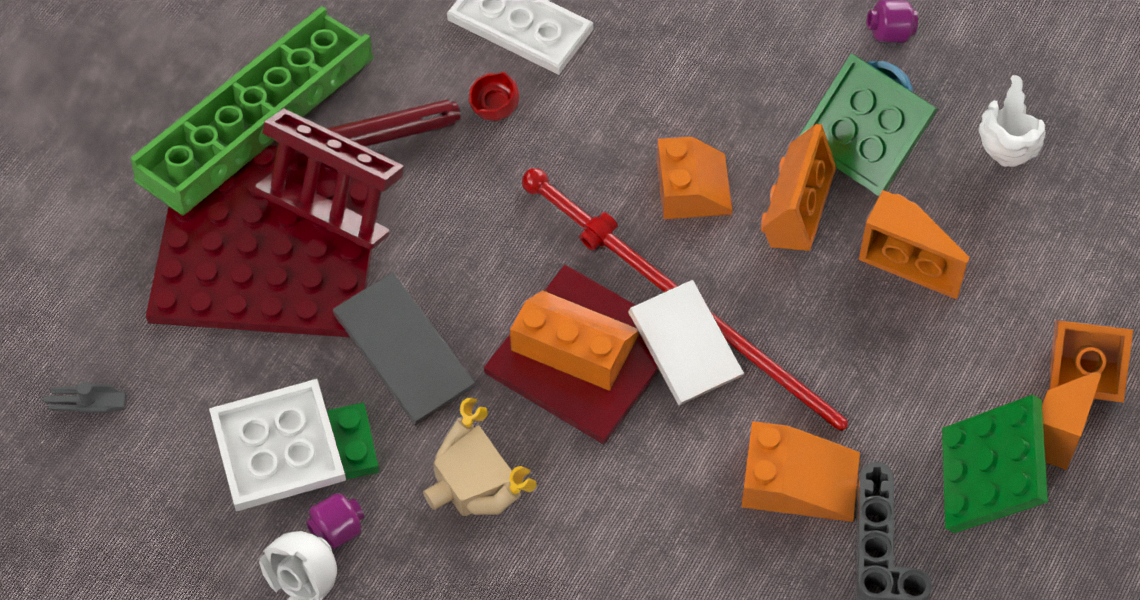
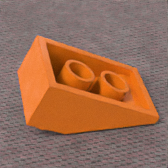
M882 190L866 221L859 260L957 300L970 257L916 203L909 201L900 194H892Z
M752 421L741 507L853 522L860 452L791 426Z

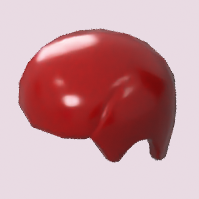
M504 71L498 74L488 73L477 78L470 87L469 104L475 114L484 120H503L511 116L518 107L520 95L517 83Z

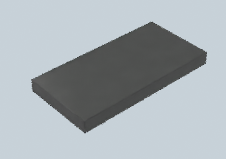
M393 272L333 308L335 317L414 425H417L475 387L473 379Z

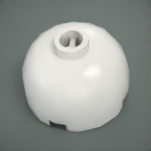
M303 531L285 533L275 539L263 551L265 554L260 557L259 564L268 584L276 593L282 588L290 595L287 600H322L334 586L337 575L336 561L331 546L321 537Z

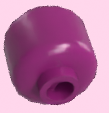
M879 0L874 9L868 11L866 18L867 29L872 31L873 37L878 42L904 43L908 41L910 36L915 35L917 31L918 13L906 0Z
M336 493L310 508V518L306 520V525L310 534L323 538L329 543L331 549H336L360 535V520L365 518L355 498L348 501L344 495Z

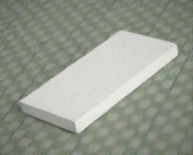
M457 0L447 12L448 21L558 75L593 31L592 21L548 0Z

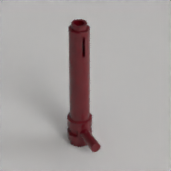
M446 99L326 129L367 147L452 126L455 124V121L460 120V110L455 101L450 102V100ZM440 114L439 117L421 120L422 117ZM292 148L289 165L294 167L306 165L308 160L306 154Z

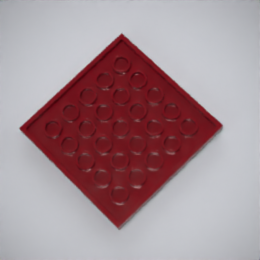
M267 146L184 216L168 206L146 319L148 324L351 338L333 314V308L367 288L373 249L361 247L354 241L337 233L330 232L325 227L307 218H302L295 212L278 204L271 203L266 198L254 193L255 185L273 173L278 146ZM322 162L316 194L332 201L338 171ZM289 165L286 179L303 187L306 165L300 167ZM351 177L346 208L360 215L363 214L368 190L366 183Z

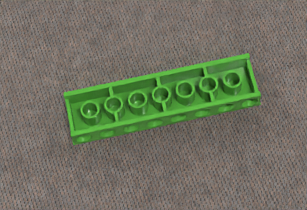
M323 6L319 7L130 158L134 172V182L184 216L275 141V139L262 134L264 121L283 108L304 117L374 59L371 37L366 33L360 36L327 15L326 8Z

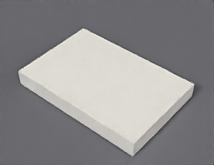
M693 280L633 306L628 311L679 406L738 379L744 374Z

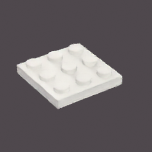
M317 379L209 408L236 512L346 481Z

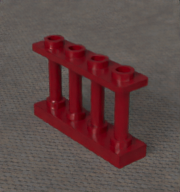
M285 108L264 121L262 134L275 139L278 142L273 173L255 185L254 193L266 198L271 203L278 204L295 212L302 218H307L325 227L330 232L337 233L354 241L361 247L374 249L388 237L389 229L376 223L381 193L402 178L404 165ZM292 148L306 154L308 157L303 187L286 179ZM321 162L338 171L332 201L316 194ZM351 177L366 183L368 186L362 215L346 208Z

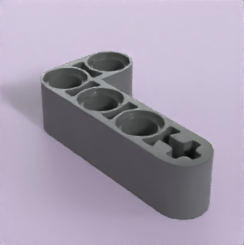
M870 462L861 470L856 491L855 600H928L932 590V581L926 572L917 568L894 567L893 471L886 464ZM873 483L877 484V489H879L878 496H872ZM867 516H878L882 519L883 522H871L870 520H868ZM877 550L882 554V557H871L866 551ZM877 585L883 592L871 593L865 586ZM904 588H916L921 595L911 596L905 592Z

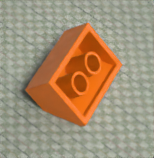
M815 124L789 144L786 157H782L780 160V175L777 184L772 186L770 192L771 203L768 212H764L761 219V230L765 233L772 248L811 250L836 170L828 140L821 124Z
M543 290L525 301L510 328L512 351L609 391L640 334L637 328Z

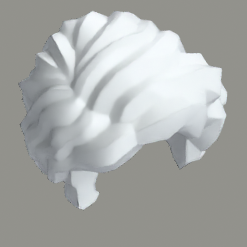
M1012 75L1010 78L1012 84L1007 91L1004 107L999 110L997 101H992L988 109L982 114V123L979 124V133L984 149L994 160L1005 167H1016L1036 157L1044 144L1043 140L1046 133L1045 124L1042 120L1026 114L1025 94L1022 91L1023 81L1019 76Z

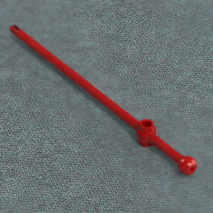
M531 168L523 175L521 183L527 193L532 195L541 194L584 228V231L579 235V239L589 250L594 251L599 245H605L663 292L678 287L676 283L613 234L618 224L608 213L603 212L600 216L592 218L548 183V176L542 169ZM711 312L728 344L839 431L847 428L848 420Z

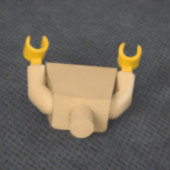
M467 398L462 401L460 413L463 418L457 419L436 454L433 465L438 483L423 491L426 501L433 510L452 501L462 516L470 514L499 515L521 496V490L532 492L537 486L536 481L530 478L523 482L524 477L531 472L530 469L518 466L511 470L481 427L478 425L474 428L473 422L483 421L488 414L486 407L481 406L474 415L472 414V408L477 403L475 398Z

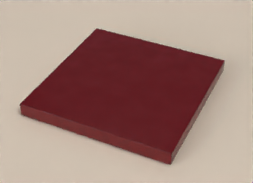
M567 265L561 268L544 290L557 297L637 328L628 312L631 307L636 306L635 304ZM510 334L484 366V373L603 445H605L660 371L640 334L610 391L512 351Z

